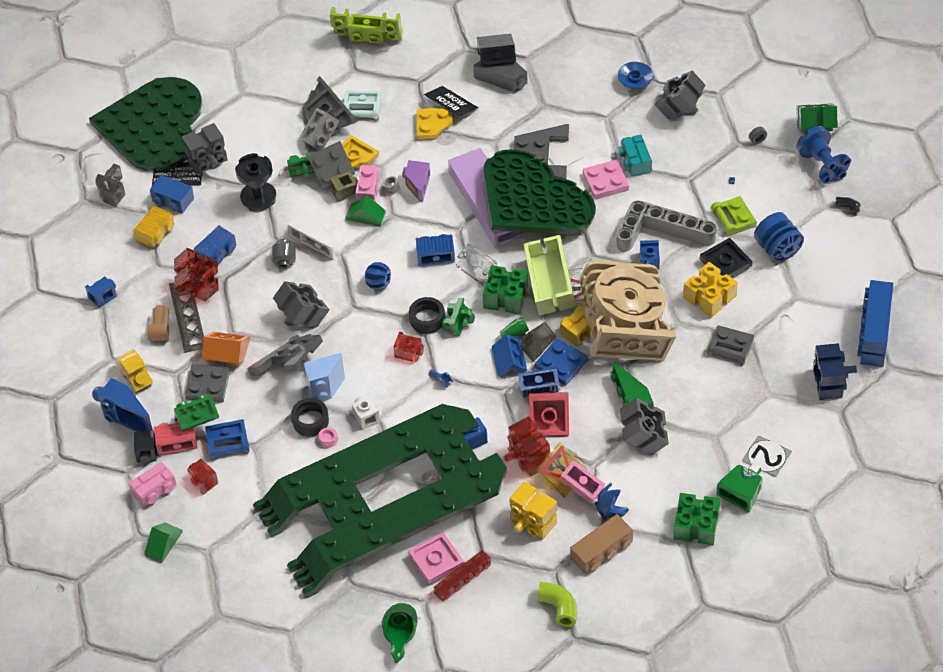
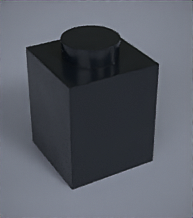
M154 430L134 432V453L137 463L157 461Z

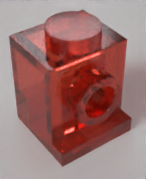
M399 331L393 346L394 357L417 362L419 355L422 356L424 352L422 339L404 335L403 332Z
M201 458L188 467L187 471L190 473L189 478L195 486L199 485L203 495L218 484L216 472Z

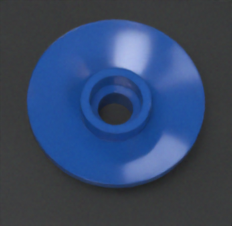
M628 62L618 70V80L627 88L640 89L646 87L653 79L652 69L642 62Z

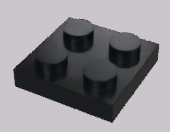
M731 238L706 250L699 257L705 265L710 262L719 268L721 276L727 274L731 278L751 267L753 263Z

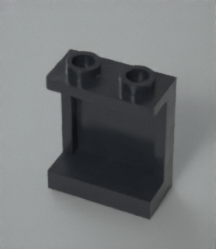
M511 33L477 37V48L481 65L516 62L515 44Z

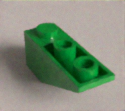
M612 363L610 377L613 383L616 382L617 395L623 399L622 405L625 406L635 398H638L648 403L649 408L653 407L654 402L648 388L617 363Z

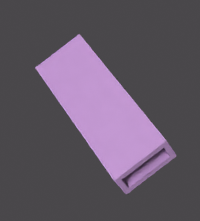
M479 148L449 159L448 171L493 246L497 247L526 236L528 232L490 230L482 180V170L487 157L482 149Z

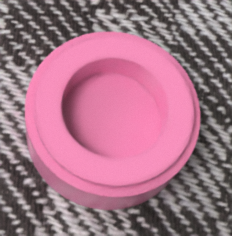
M333 428L322 429L318 434L319 444L325 448L335 446L338 442L336 430Z

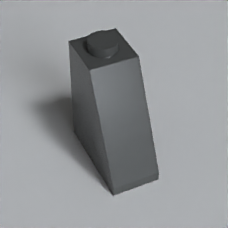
M479 61L473 65L474 78L515 92L528 84L527 71L517 62L481 65Z

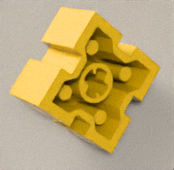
M708 262L699 270V276L693 275L684 283L683 298L694 306L697 303L700 304V310L712 318L722 309V303L727 305L737 296L738 282L727 274L721 276V270Z
M523 481L509 498L511 507L510 520L515 524L514 530L520 533L524 527H527L528 532L532 536H538L544 540L557 524V514L555 513L557 511V501L544 493L541 495L537 492L536 488Z

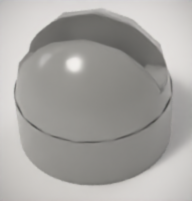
M390 176L384 180V186L389 192L397 191L399 189V182L395 176Z

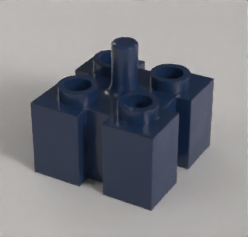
M839 343L815 345L813 373L817 382L819 400L843 398V392L847 389L846 378H848V374L857 373L856 365L844 366L845 354L844 351L840 350Z

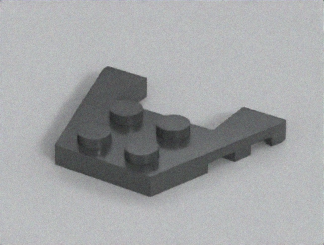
M569 124L514 136V149L536 155V159L548 164L550 141H569ZM549 165L555 177L567 178V165Z
M311 334L301 337L299 335L293 336L289 339V342L247 369L250 375L262 374L274 363L287 362L283 365L287 372L298 371L301 368L300 363L302 361L305 363L308 360L307 355L309 352L311 354L314 353L323 342V339L320 335Z

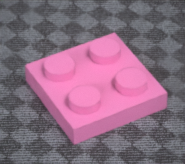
M617 160L583 168V175L594 199L629 190V184Z
M444 532L408 550V555L428 584L464 566L463 559Z

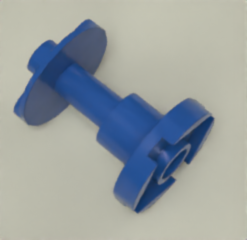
M823 126L809 129L807 131L808 135L805 137L801 136L796 144L799 154L804 158L814 157L817 161L824 163L818 174L823 184L836 179H843L847 175L846 171L852 161L851 158L846 154L832 157L830 154L831 148L828 146L831 134Z

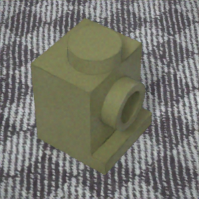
M350 171L330 178V190L337 202L341 201V198L356 193L358 179L353 177Z

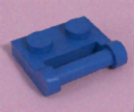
M244 419L205 426L211 459L235 452H250ZM242 440L241 444L215 448V445Z

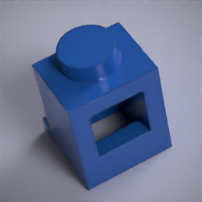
M659 240L640 241V264L654 265L659 269Z
M105 276L93 285L89 286L87 284L85 286L88 299L98 308H101L117 296L116 284L111 278L108 279Z

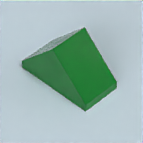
M366 195L351 203L345 218L349 221L381 226L386 210Z
M168 523L153 526L145 549V556L163 563L183 530Z

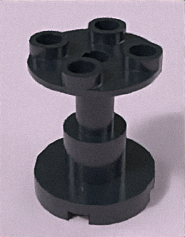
M257 153L241 157L238 160V165L235 166L237 179L246 185L240 194L242 204L253 212L275 204L276 189L267 182L273 172L270 159L267 156H258Z

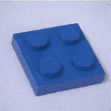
M556 338L534 363V368L544 370L557 367L559 382L566 386L588 361V355Z

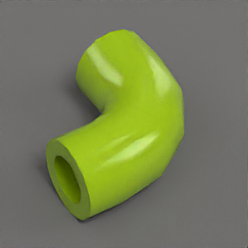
M540 581L538 602L549 603L556 607L555 621L558 625L573 627L577 620V604L572 594L560 585Z

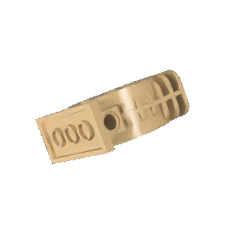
M597 260L587 263L579 282L582 286L583 301L586 303L584 308L585 318L591 328V356L664 361L676 339L675 331H670L669 325L662 320L666 298L660 286L657 267L650 264Z

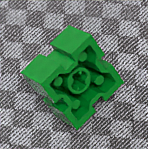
M833 103L796 105L797 127L802 131L807 132L816 126H823L828 131L838 128L837 105Z
M491 265L488 273V283L485 284L482 294L483 308L498 311L499 307L505 308V312L520 314L523 306V296L526 295L528 288V271L513 269L512 272H508L506 267Z
M680 493L673 540L690 542V538H696L700 544L714 545L720 510V498L704 496V500L696 499L694 494Z

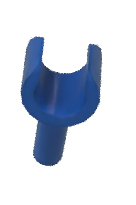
M430 369L429 373L436 376L444 388L448 387L447 382H453L448 372L441 374Z

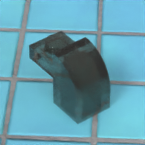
M113 164L106 171L105 175L97 174L95 180L100 199L115 207L126 195L123 183L120 182L123 178L120 165Z

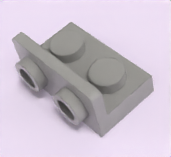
M316 108L299 139L321 150L325 148L339 120Z

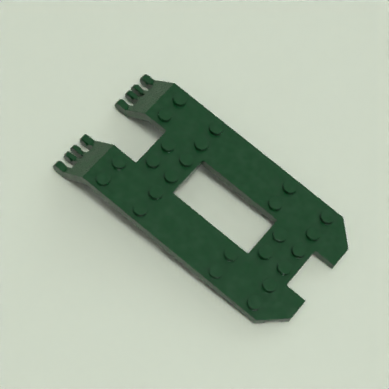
M440 404L278 479L265 496L253 504L255 511L260 512L259 518L262 520L265 527L270 526L267 529L270 537L281 534L300 511L317 503L332 526L333 530L312 539L301 554L287 564L290 572H294L304 566L302 570L295 572L293 575L298 587H304L313 581L312 585L302 590L305 598L317 594L335 572L499 495L503 479H505L507 467L498 453L479 461L463 435L479 427L469 409ZM426 453L442 479L371 512L356 485Z

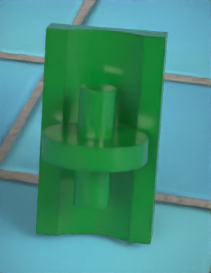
M315 152L307 153L306 157L301 158L297 155L290 156L289 160H287L289 176L304 175L305 179H308V174L314 173L307 156Z
M458 298L457 303L448 304L447 313L451 318H443L442 326L444 330L452 331L454 336H460L464 326L474 323L475 315L472 313L471 308L465 306L464 298Z

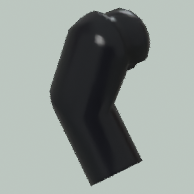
M836 197L835 206L850 207L851 213L860 212V202L850 197Z

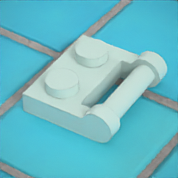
M345 91L344 105L355 117L379 119L381 91ZM350 108H363L374 110H350Z

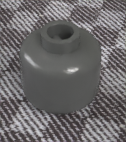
M281 239L272 245V262L278 265L279 268H288L289 265L295 262L296 247L291 241Z

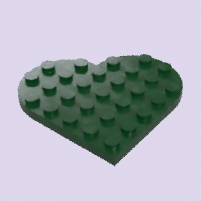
M178 77L155 78L91 116L89 122L136 168L148 171V169H158V172L166 171L179 166L186 160L184 152L186 150L183 147L182 136L193 132L190 125L201 114L202 97L198 88L186 79Z
M508 149L496 152L494 156L487 158L482 170V180L490 230L574 235L587 229L593 222L596 205L590 193L586 189L583 191L577 187V183L555 177L551 167L546 162L542 163L536 159V155L522 150Z

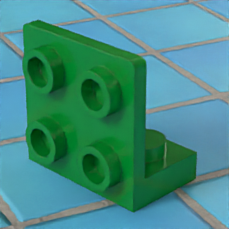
M211 395L198 396L195 398V401L190 403L187 401L181 402L174 408L175 422H179L182 432L219 418Z

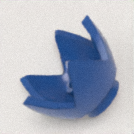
M610 482L598 495V501L595 502L596 508L602 517L612 518L616 514L623 517L629 509L627 507L615 506L621 490H608L612 486Z

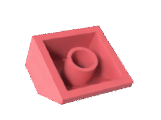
M568 392L529 393L530 436L569 435Z

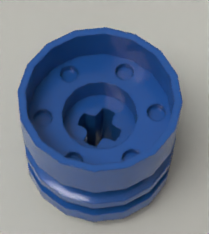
M776 212L767 216L758 224L754 231V239L765 249L770 258L778 263L794 256L804 243V236L783 212Z

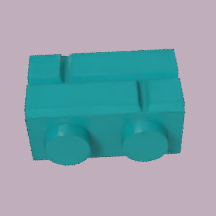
M642 135L622 138L621 146L618 149L620 157L625 159L623 161L625 170H629L632 177L641 173H651L652 160Z

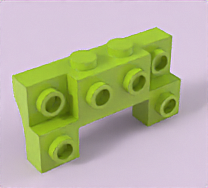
M335 7L331 8L330 22L334 34L347 35L350 41L384 44L385 39L402 41L404 32L400 13L396 14L395 19L387 18L386 12H383L382 17L351 14L350 17L349 9H345L344 14H337Z

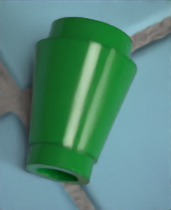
M521 317L520 319L516 318L499 333L501 337L508 334L517 338L526 335L529 328Z

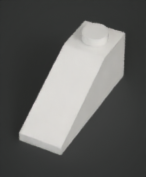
M300 210L287 224L289 236L334 259V245L317 219L312 214Z

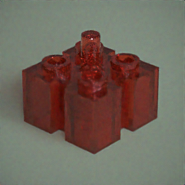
M186 248L174 259V271L177 274L174 277L175 289L186 294L191 292L193 297L205 302L219 291L218 278L214 277L218 273L217 260L208 256L202 258L199 256V252L190 248Z
M528 416L508 427L509 453L504 455V459L506 462H510L515 458L520 460L518 461L520 469L523 472L526 471L529 477L541 472V469L550 460L548 455L550 453V444L543 434L537 431L536 425Z

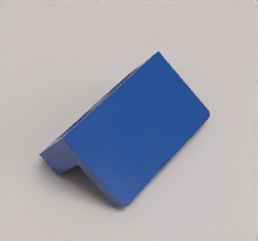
M506 334L492 345V353L499 377H503L510 370L517 373H525L527 371L519 339Z

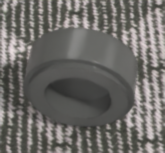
M756 127L749 133L748 137L753 144H760L766 139L767 132L763 127Z

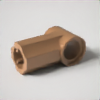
M157 305L152 309L151 324L148 325L149 341H169V308L164 305Z

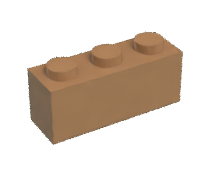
M616 514L570 547V558L585 574L591 570L594 571L602 562L613 558L619 550L627 548L632 543L633 529Z

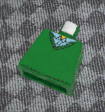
M752 463L748 469L742 465H737L717 483L716 495L749 513L762 488L763 478L759 475L762 471L761 467L755 463Z

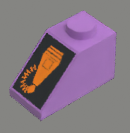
M408 160L407 167L403 168L402 177L405 178L407 188L419 202H423L431 176L430 163Z

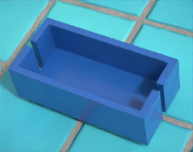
M870 280V286L865 287L857 356H861L860 364L884 366L893 282Z

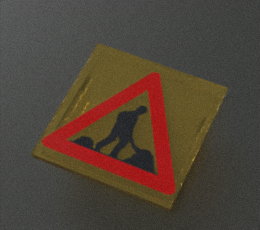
M559 442L537 468V471L543 476L542 480L552 490H557L565 498L572 489L560 481L561 475L573 460L583 468L585 467Z

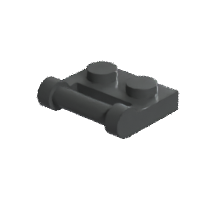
M717 325L711 343L708 346L707 354L713 355L715 353L737 359L740 363L745 364L754 341V335Z

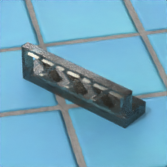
M176 282L169 283L184 353L200 350L203 348L204 334L193 287L178 290ZM188 294L191 295L187 302L181 300L179 297ZM187 308L194 310L190 316L184 314ZM191 322L197 325L193 331L186 328ZM194 337L201 339V343L190 345V341Z

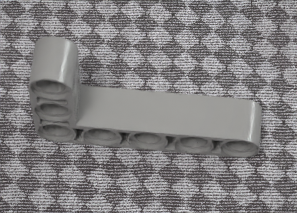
M637 200L630 204L617 230L616 246L623 252L630 251L633 248L642 227L709 246L716 242L717 226L709 220Z

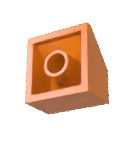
M213 331L203 337L202 359L207 360V363L218 364L220 361L226 362L228 366H237V364L244 361L250 336Z

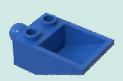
M111 378L104 387L98 386L93 389L92 397L95 401L100 402L104 418L107 421L115 422L135 432L153 430L149 414L128 385Z

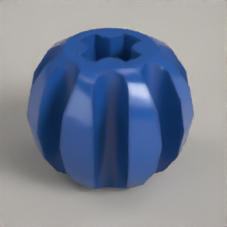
M375 262L367 267L365 282L370 288L381 290L389 285L391 271L386 264Z

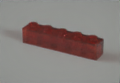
M481 550L435 585L434 594L442 602L449 599L462 586L468 584L474 577L479 576L483 570L488 569L491 565V557Z

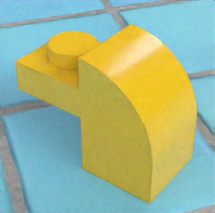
M134 349L114 359L122 375L127 376L135 392L153 383L145 368V363Z

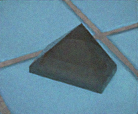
M543 322L521 337V349L532 362H535L557 336L547 323Z

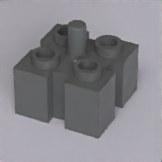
M693 70L682 74L680 78L674 77L669 79L663 88V94L659 95L655 106L667 119L679 117L682 113L686 112L696 114L698 112L696 103L702 96V91L706 85Z
M215 123L201 128V132L197 134L194 131L182 136L183 147L186 150L184 151L186 161L195 174L206 171L209 165L217 167L219 164L228 161L227 153L224 149V137Z
M284 281L273 297L278 309L283 311L287 317L284 321L287 326L303 324L305 326L318 327L330 310L323 300L317 298L318 294L308 284L300 283L297 286L294 282Z
M638 398L620 408L621 422L625 426L622 428L624 442L634 447L638 445L641 450L651 455L669 444L668 433L663 428L666 425L665 411L655 406L649 408L648 403Z

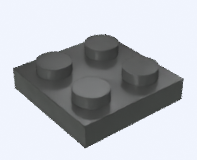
M340 141L307 156L322 189L330 186V178L348 171L355 175V171Z
M192 364L185 391V399L195 400L196 397L201 395H211L214 402H224L230 367Z

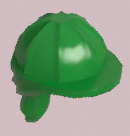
M406 603L392 605L385 612L381 621L383 635L391 643L390 654L394 659V663H398L404 657L405 651L403 647L413 639L417 628L416 610Z

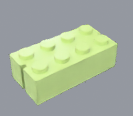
M560 235L544 239L547 249L545 254L540 240L524 244L539 316L556 312V308H559L561 311L576 307L566 255Z

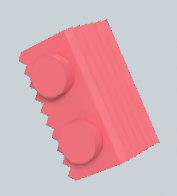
M179 422L172 424L161 423L159 426L154 427L156 447L159 455L198 448L195 428L182 432Z

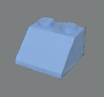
M341 353L303 363L306 383L311 398L324 402L332 399L345 380Z

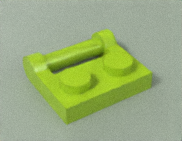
M741 196L721 203L715 202L710 207L725 227L724 231L728 236L757 226V221ZM723 211H727L734 224L730 223Z

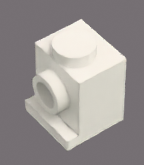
M361 396L355 399L354 403H352V410L362 430L380 423L379 410L376 409L370 396L366 398Z

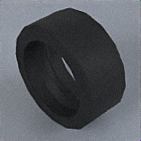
M422 297L411 304L409 307V321L415 331L430 334L442 328L445 309L438 299ZM426 309L438 313V316L430 321H422L416 318L417 313Z
M305 398L293 406L291 411L292 424L299 434L316 436L322 429L327 428L329 424L328 408L321 400ZM313 410L322 415L317 422L312 424L299 421V416L306 411Z

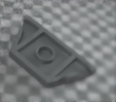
M319 76L316 80L318 84L315 90H311L309 98L302 108L309 119L316 108L330 114L339 120L335 130L357 123L358 120Z

